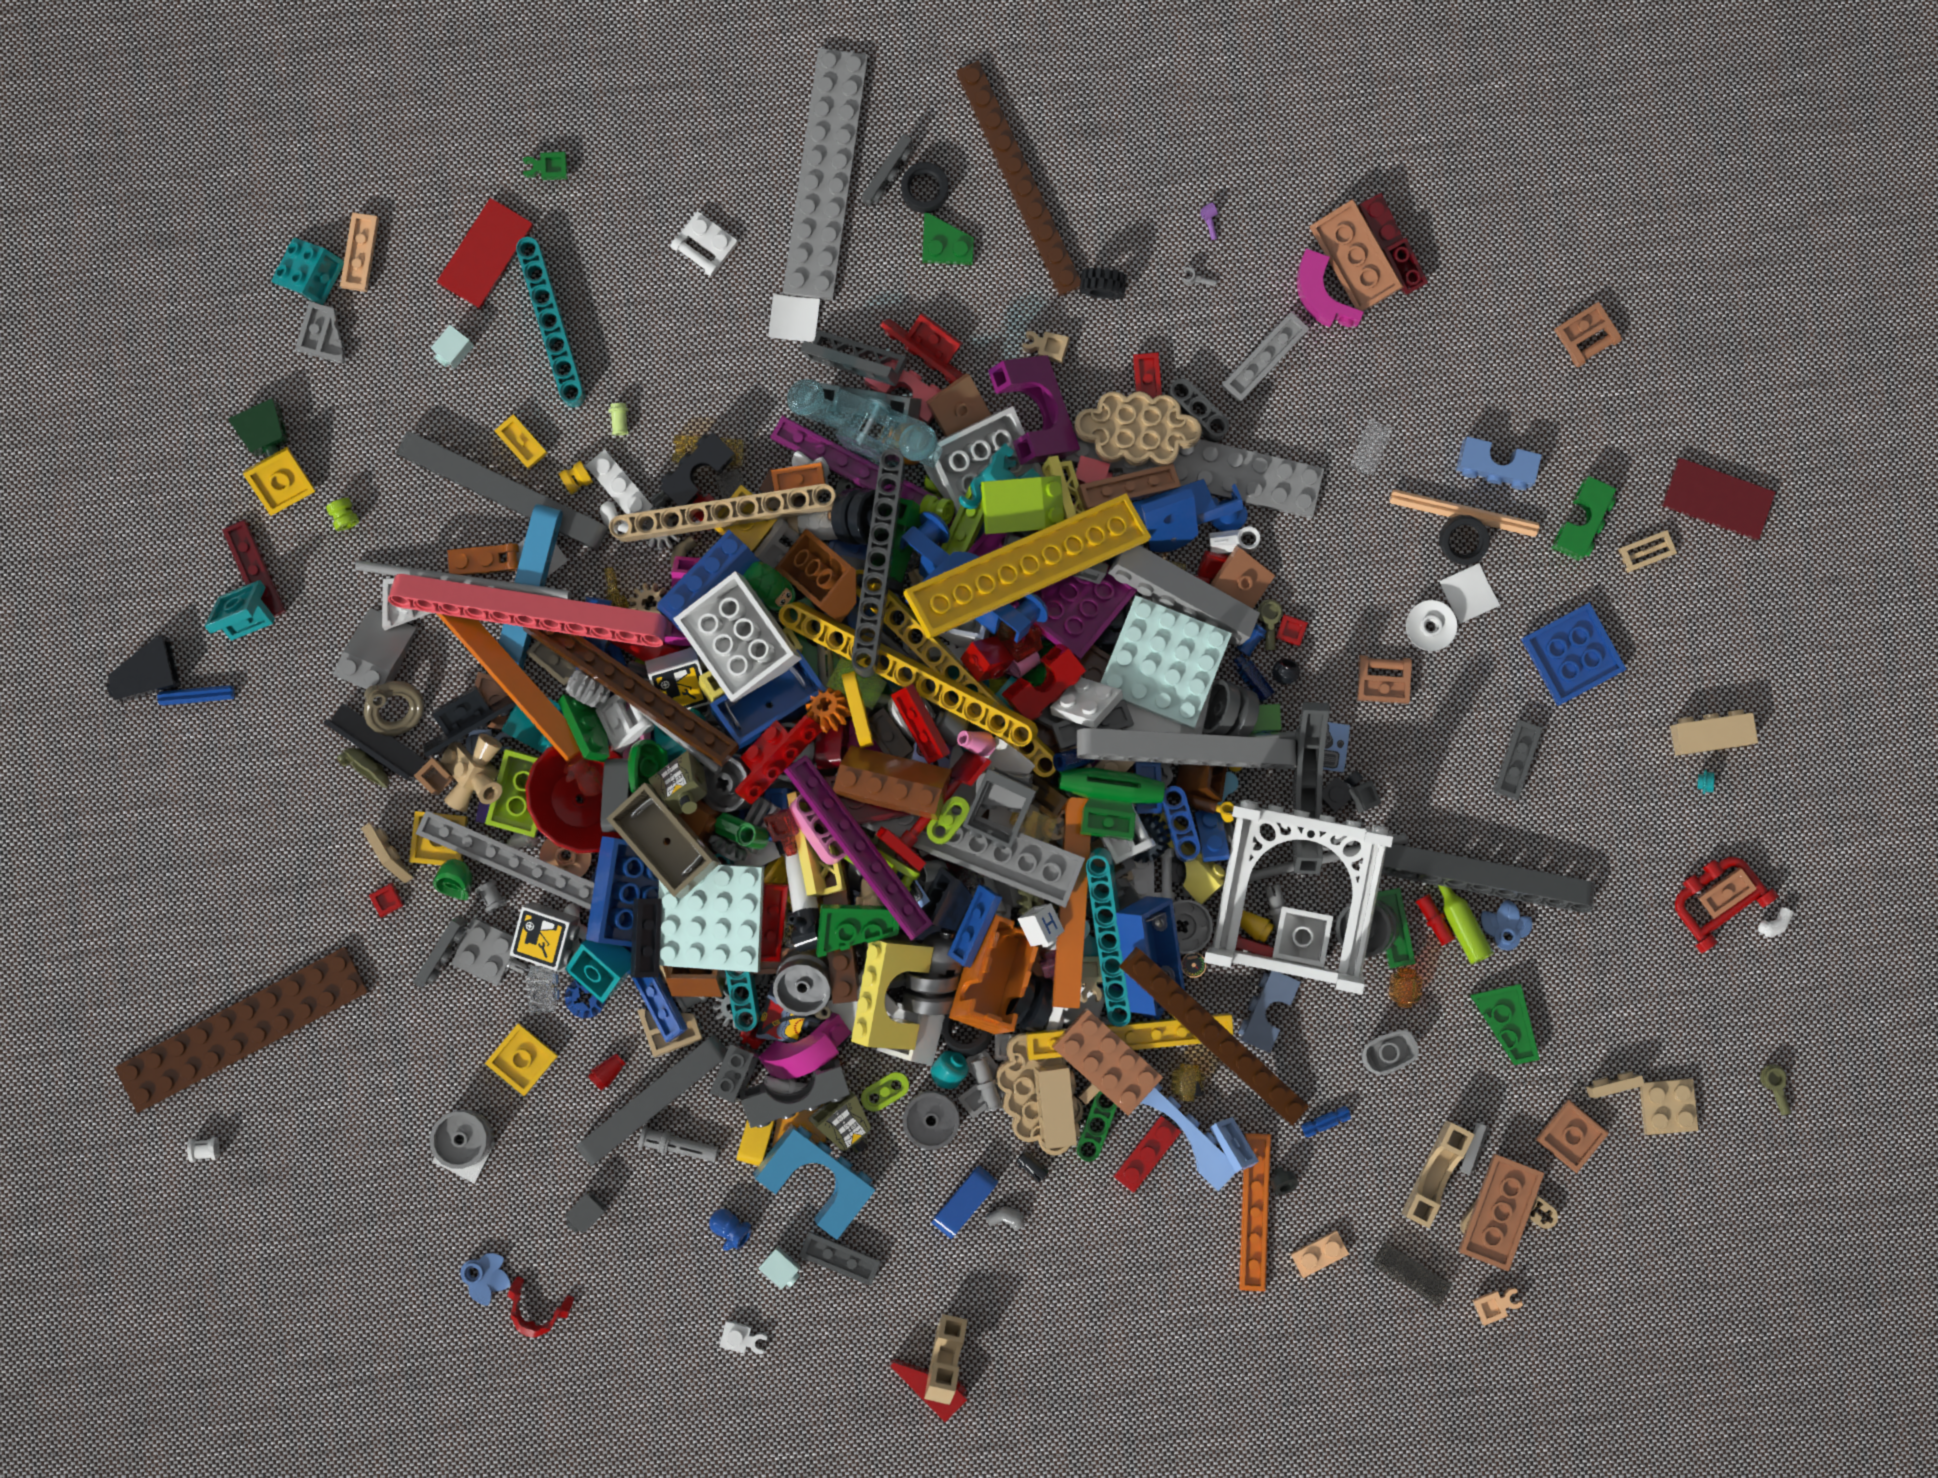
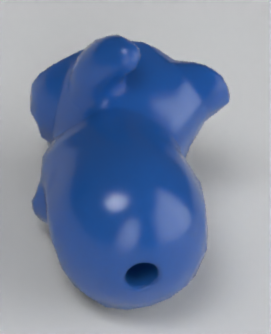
M728 1209L715 1211L709 1220L711 1231L727 1240L723 1245L724 1251L732 1248L739 1250L750 1238L752 1232L750 1223L743 1222L741 1224L739 1219Z

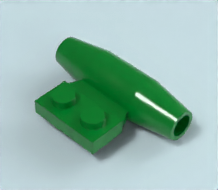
M1094 767L1061 768L1058 789L1089 798L1082 809L1080 834L1132 841L1134 839L1136 817L1132 804L1162 803L1165 783L1131 772Z

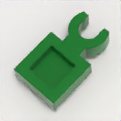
M566 152L540 153V160L529 156L523 158L524 164L533 165L530 171H523L524 176L527 178H534L541 173L542 180L568 179Z

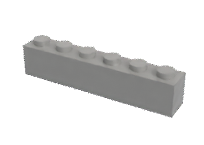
M1140 545L1116 555L1108 571V574L1115 577L1120 583L1130 585L1137 589L1140 594L1159 601L1162 606L1232 633L1228 642L1230 644L1240 646L1251 637L1260 612Z

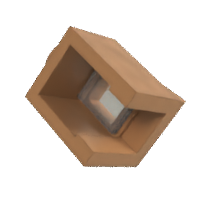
M431 758L414 775L434 795H439L455 779L445 766L434 758Z

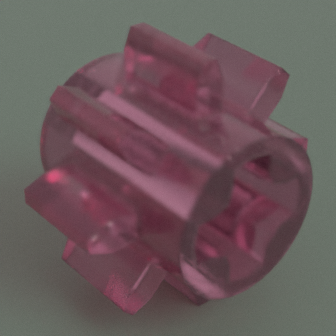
M1056 950L1044 953L1045 959L1039 961L1044 978H1052L1053 983Z

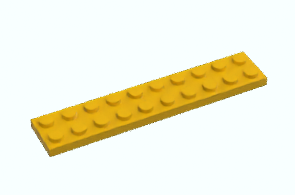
M1127 493L912 586L906 589L903 594L927 638L930 639L1148 542L1151 535Z

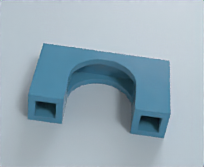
M791 1124L753 1172V1175L758 1182L774 1194H777L791 1174L800 1166L818 1163L828 1167L835 1175V1188L831 1197L815 1216L814 1220L817 1226L837 1240L875 1192V1188L871 1184L873 1179L863 1171H860L858 1174L851 1169L853 1164L843 1156L837 1158L831 1154L833 1149L820 1140L817 1143L811 1139L812 1133L801 1125L797 1128Z

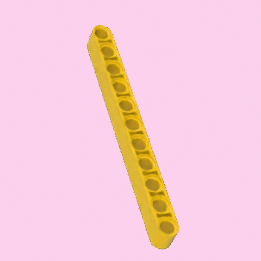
M864 569L856 570V595L859 598L862 588L857 585V577L860 574L864 575ZM873 583L869 586V590L873 592L878 591L882 585ZM888 588L884 623L932 670L950 678L948 669L951 665L958 667L960 676L958 679L952 680L965 687L969 684H974L977 686L979 694L1008 708L982 681H976L967 668L937 636L928 639L915 614ZM870 608L875 614L879 611L876 608ZM897 610L904 614V622L901 625L896 624L893 620V614ZM914 629H919L923 634V639L920 643L914 642L911 637ZM933 647H937L941 651L939 661H934L930 657V650ZM973 703L972 710L977 715H981V706L978 703ZM1001 715L995 716L996 724L1003 727L1004 717ZM1019 727L1018 734L1020 737L1028 739V730L1025 727ZM1038 736L1032 741L1034 750L1031 753L1025 752L1022 746H1016L1002 739L1035 765L1032 770L1039 776L1048 777L1059 768V758ZM1046 757L1052 761L1053 767L1051 771H1045L1041 768L1040 760Z
M793 602L780 609L779 620L785 627L852 661L856 630L801 602ZM791 608L795 609L798 613L796 621L790 617ZM813 620H817L821 625L819 633L812 627ZM836 632H840L843 635L844 641L842 644L835 640ZM863 635L861 638L864 642L873 640L866 635ZM881 643L878 666L875 672L878 675L904 688L913 683L921 697L1016 746H1025L1036 738L1038 729L1036 724L1030 719ZM882 655L889 659L890 664L888 668L884 667L880 662ZM863 658L858 664L867 667L871 664V660ZM904 667L911 669L913 674L911 680L904 676ZM927 679L934 681L936 685L935 691H930L927 688ZM950 691H955L958 694V703H953L950 700ZM973 703H978L981 706V715L973 712ZM996 715H1001L1004 717V727H1000L996 724ZM1019 727H1025L1028 730V739L1020 737L1018 734Z

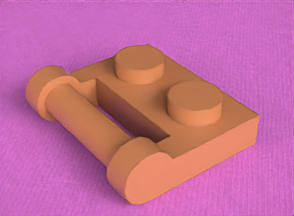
M1599 302L1554 329L1570 354L1572 362L1578 368L1586 363L1585 360L1611 344L1616 345L1622 341L1619 332ZM1604 329L1607 336L1580 352L1577 347L1578 344Z
M1360 655L1358 661L1357 701L1409 704L1411 658L1390 660L1368 658V655ZM1368 668L1401 670L1402 677L1368 675Z

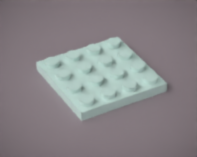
M1135 596L1100 683L1121 689L1123 694L1122 700H1125L1128 704L1194 729L1232 633Z
M719 864L684 898L673 897L659 880L658 898L662 899L659 966L759 972L761 965L764 866Z

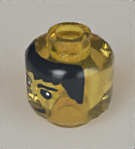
M1179 1064V1068L1174 1069L1172 1072L1171 1092L1179 1096V1101L1195 1102V1097L1204 1095L1205 1072L1200 1070L1198 1065Z

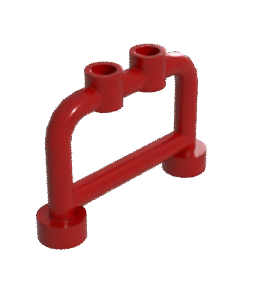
M1727 857L1720 862H1717L1716 859L1711 860L1702 867L1705 871L1704 874L1698 878L1693 874L1682 882L1685 888L1676 896L1674 902L1675 910L1698 942L1695 944V947L1701 954L1717 944L1718 941L1712 932L1756 900L1763 908L1779 897L1773 887L1770 889L1765 887L1751 867L1741 858ZM1730 867L1742 868L1757 890L1700 927L1687 911L1685 901L1700 891L1710 881L1724 873L1726 869Z

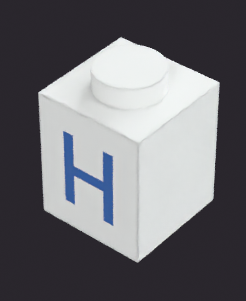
M1051 903L1035 906L1018 918L1030 946H1050L1057 941L1056 937L1064 932Z

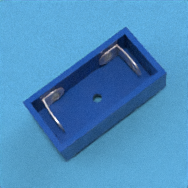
M798 649L796 651L802 659L778 677L735 702H731L725 694L710 703L711 713L725 734L738 743L739 749L737 751L739 754H742L751 747L775 720H778L780 723H791L808 712L806 704L812 703L810 696H818L819 689L824 693L827 691ZM772 703L773 707L767 708L766 704Z
M1146 896L1116 913V923L1119 931L1123 961L1137 947L1166 974L1168 971L1170 977L1185 990L1172 898ZM1124 972L1130 1012L1157 1015L1165 1010Z

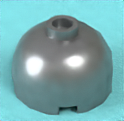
M943 928L938 932L928 935L921 943L934 947L930 972L946 975L947 970H955L954 975L962 974L964 966L947 955L955 939L956 931Z

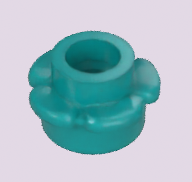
M1704 769V774H1698L1697 789H1703V794L1705 792L1713 793L1714 772H1707V769Z

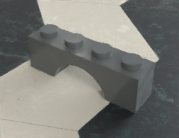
M817 382L813 408L870 417L875 407L871 402L876 400L886 406L885 410L880 409L876 418L904 424H918L922 399Z
M839 1058L832 1059L813 1071L809 1083L796 1093H777L771 1090L765 1083L739 1091L741 1103L750 1128H762L769 1125L771 1121L780 1118L789 1119L795 1116L797 1112L803 1110L812 1111L819 1108L821 1104L830 1101L839 1102L847 1095H850Z

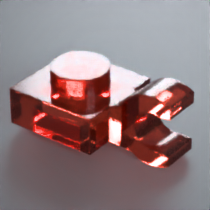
M790 808L766 815L763 820L773 842L781 840L787 857L797 854L798 849L795 835L800 831Z

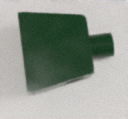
M272 398L228 418L248 450L255 456L265 454L267 458L280 451V446L289 442L281 407Z

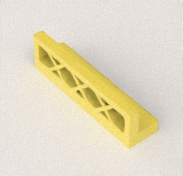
M1058 456L1048 457L1041 470L1044 477L1061 476L1064 520L1084 512L1085 510L1077 490L1079 483L1072 461L1060 462ZM1062 469L1067 471L1069 478L1067 482ZM1070 494L1074 495L1076 503L1074 505Z
M795 791L787 794L789 807L801 794L800 792ZM799 802L800 809L804 812H809L808 805L804 802ZM791 817L807 896L820 897L846 890L841 861L833 864L834 868L831 867L832 865L824 863ZM829 845L831 854L838 856V849L833 845ZM831 871L835 874L837 885L826 888L825 877Z

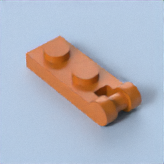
M509 543L497 546L447 550L449 573L473 575L516 571L519 565V561H517L519 544ZM500 554H507V562L501 563Z

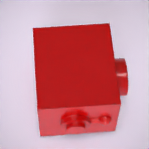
M994 636L972 641L960 660L976 681L980 682L988 679L995 680L1001 677L1014 658L998 637Z

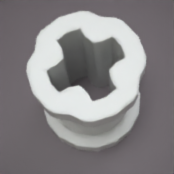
M217 1137L203 1141L188 1140L187 1154L190 1162H195L197 1159L211 1158L212 1160H217L219 1158L220 1149Z

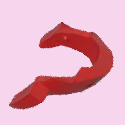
M519 1276L514 1279L507 1297L513 1300L510 1317L519 1333L527 1337L536 1338L549 1332L558 1318H568L574 1301V1297L570 1295L566 1296L560 1308L557 1307L556 1311H554V1316L544 1325H536L533 1321H525L521 1316L519 1304L524 1279Z

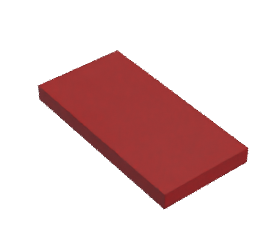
M490 198L436 282L481 310L515 257L518 241L529 235L534 227L533 223Z

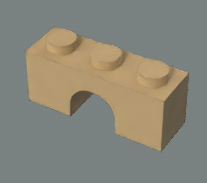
M942 1314L936 1329L924 1399L950 1405L956 1391L960 1368L957 1366L964 1344L967 1319Z

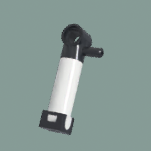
M791 833L790 841H777L779 855L784 856L793 912L788 917V922L795 926L792 930L793 944L798 952H805L817 948L820 914L817 897L807 896L795 834Z

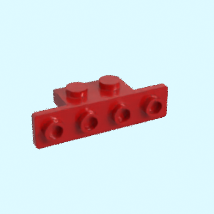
M924 313L919 315L909 332L890 318L881 323L880 326L885 330L884 333L888 337L902 342L905 345L904 348L909 353L925 360L924 363L929 368L944 374L945 380L950 384L964 375L950 364L963 343Z
M805 715L789 732L783 724L775 720L740 757L752 772L735 788L737 795L748 803L753 804L822 731L820 724L810 716Z

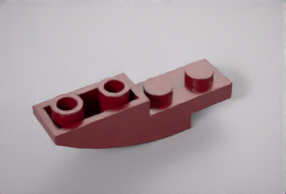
M1378 193L1358 204L1359 209L1404 286L1401 289L1402 292L1407 295L1427 284L1428 281L1407 238H1403L1382 193Z

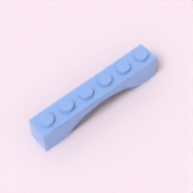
M1157 1084L1141 1103L1160 1110L1177 1123L1191 1144L1197 1171L1219 1191L1236 1173L1225 1153L1216 1147L1218 1144L1216 1138L1209 1132L1204 1135L1197 1128L1200 1123L1190 1114L1185 1117L1178 1110L1181 1105L1172 1096L1166 1099L1160 1093L1162 1087Z

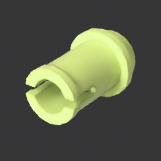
M626 403L610 404L611 409L608 412L611 413L612 435L621 436L629 434L626 415L629 408H626Z

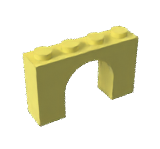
M887 939L869 943L851 1042L873 1048L915 1050L920 1024L905 1019L890 1018L885 1009V994L891 981L902 972L929 973L934 947L917 942Z

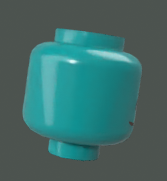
M945 1051L933 1063L930 1071L933 1081L938 1087L955 1089L968 1075L969 1067L962 1054Z

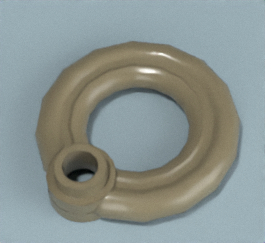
M390 681L382 685H372L364 693L366 700L364 717L366 723L374 732L381 735L398 736L406 733L415 727L423 716L425 703L422 694L414 685L407 682ZM381 697L379 700L373 701L374 698ZM388 697H404L409 703V710L406 716L398 721L391 722L384 720L380 716L379 708L384 706Z

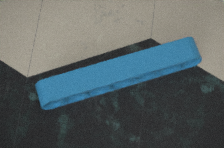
M538 503L535 505L514 583L545 587L562 522V510ZM503 624L499 644L523 670L527 657L526 652L529 649L532 636L526 633L521 626Z

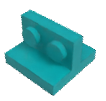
M261 580L218 597L205 624V628L210 634L222 629L232 641L273 624L275 617L261 600L266 588Z

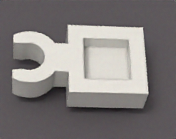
M727 1320L719 1347L743 1354L746 1351V1347H751L754 1353L763 1354L765 1349L757 1347L756 1341L758 1339L767 1341L768 1335L765 1333L752 1335L750 1334L751 1326Z

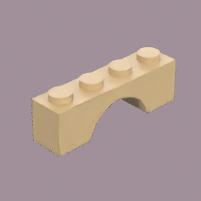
M1445 1121L1401 1212L1402 1215L1430 1229L1441 1206V1198L1447 1181L1456 1165L1464 1158L1475 1134L1449 1121Z

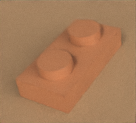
M1739 867L1697 896V898L1711 917L1715 919L1757 889L1743 869Z

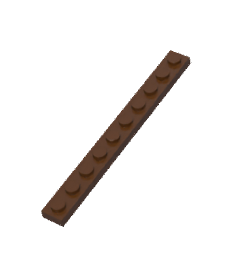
M979 60L956 70L957 78L1059 297L1079 289L1081 280Z
M523 627V630L721 767L739 749L738 743L583 637Z
M838 768L820 769L819 772L825 779V777L835 776ZM816 824V832L823 834V827L820 824ZM844 858L840 861L846 890L822 896L823 904L851 905L847 860ZM831 871L825 877L826 888L837 885L835 874ZM855 945L843 951L838 949L828 952L833 1004L857 1002L860 995Z
M1135 947L1122 962L1119 968L1292 1126L1297 1122L1309 1106L1141 949Z

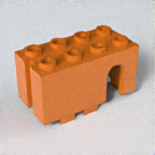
M997 914L994 915L971 968L963 967L950 1011V1019L992 1034L1013 1032L1015 1030L1018 1014L1006 1015L1007 1007L1012 999L1025 995L1039 947L1038 945L1030 946L1022 927H1013L1015 923L1013 920Z

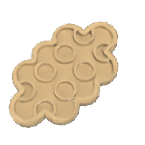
M1141 391L1134 392L1128 397L1119 392H1108L1099 399L1097 409L1091 408L1081 411L1077 415L1074 424L1077 436L1085 442L1095 443V451L1103 461L1112 463L1124 459L1133 466H1141L1149 460L1156 465H1169L1177 458L1179 448L1186 449L1195 446L1200 440L1202 433L1199 421L1193 416L1181 414L1180 404L1172 396L1159 395L1152 399L1147 393Z
M1026 1032L1016 1033L1007 1042L1008 1060L1002 1062L995 1072L997 1085L1004 1091L1001 1101L1003 1109L1008 1115L1013 1117L1012 1130L1020 1140L1024 1142L1038 1141L1041 1149L1047 1154L1061 1155L1070 1146L1045 1149L1041 1145L1034 1067L1066 1065V1060L1063 1057L1029 1060ZM1076 1080L1075 1085L1071 1086L1072 1096L1076 1090ZM1076 1098L1077 1111L1074 1112V1121L1079 1122L1083 1115V1106L1080 1100Z

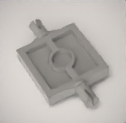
M476 917L472 918L464 937L457 943V952L451 965L496 986L500 985L504 974L509 969L524 975L526 972L524 969L528 968V965L515 960V957L510 955L514 935Z

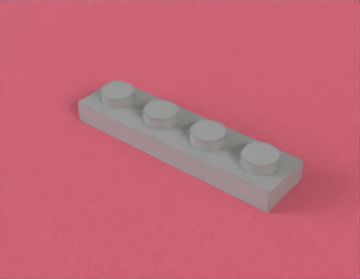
M1290 312L1222 384V387L1241 403L1310 328L1295 314Z

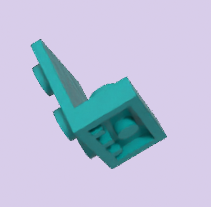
M293 238L271 281L276 285L300 293L314 303L324 305L344 265V261L323 247Z
M549 699L551 703L564 716L559 704ZM516 705L502 727V732L541 753L553 746Z

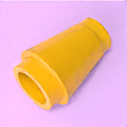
M1245 910L1242 912L1240 927L1257 942L1260 940L1265 943L1275 925L1270 923L1271 920L1246 912Z

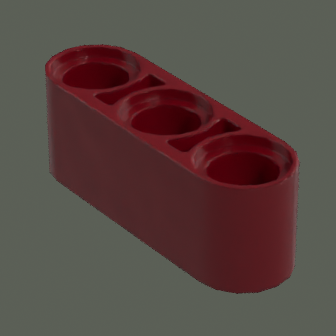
M851 716L844 718L846 725H837L838 732L831 727L828 733L821 731L817 735L815 760L818 769L839 768L849 747Z

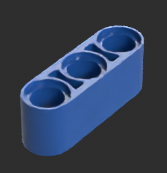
M1171 786L1164 792L1162 809L1177 858L1183 862H1191L1196 859L1200 852V842L1185 792L1180 787ZM1177 794L1180 798V803L1174 806L1170 805L1166 800L1167 795ZM1177 818L1184 819L1187 822V829L1177 830L1174 826V820ZM1184 843L1192 844L1195 848V853L1189 856L1183 854L1181 845Z
M978 1165L936 1214L931 1223L948 1238L952 1239L999 1181L982 1166Z

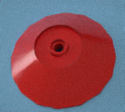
M551 746L533 763L525 785L527 810L537 829L556 846L576 853L599 852L602 836L623 839L618 832H603L601 829L604 762L584 759L582 753L566 761L555 747ZM609 746L610 756L608 758H623L614 749L611 751V746ZM576 796L582 798V804L577 803Z

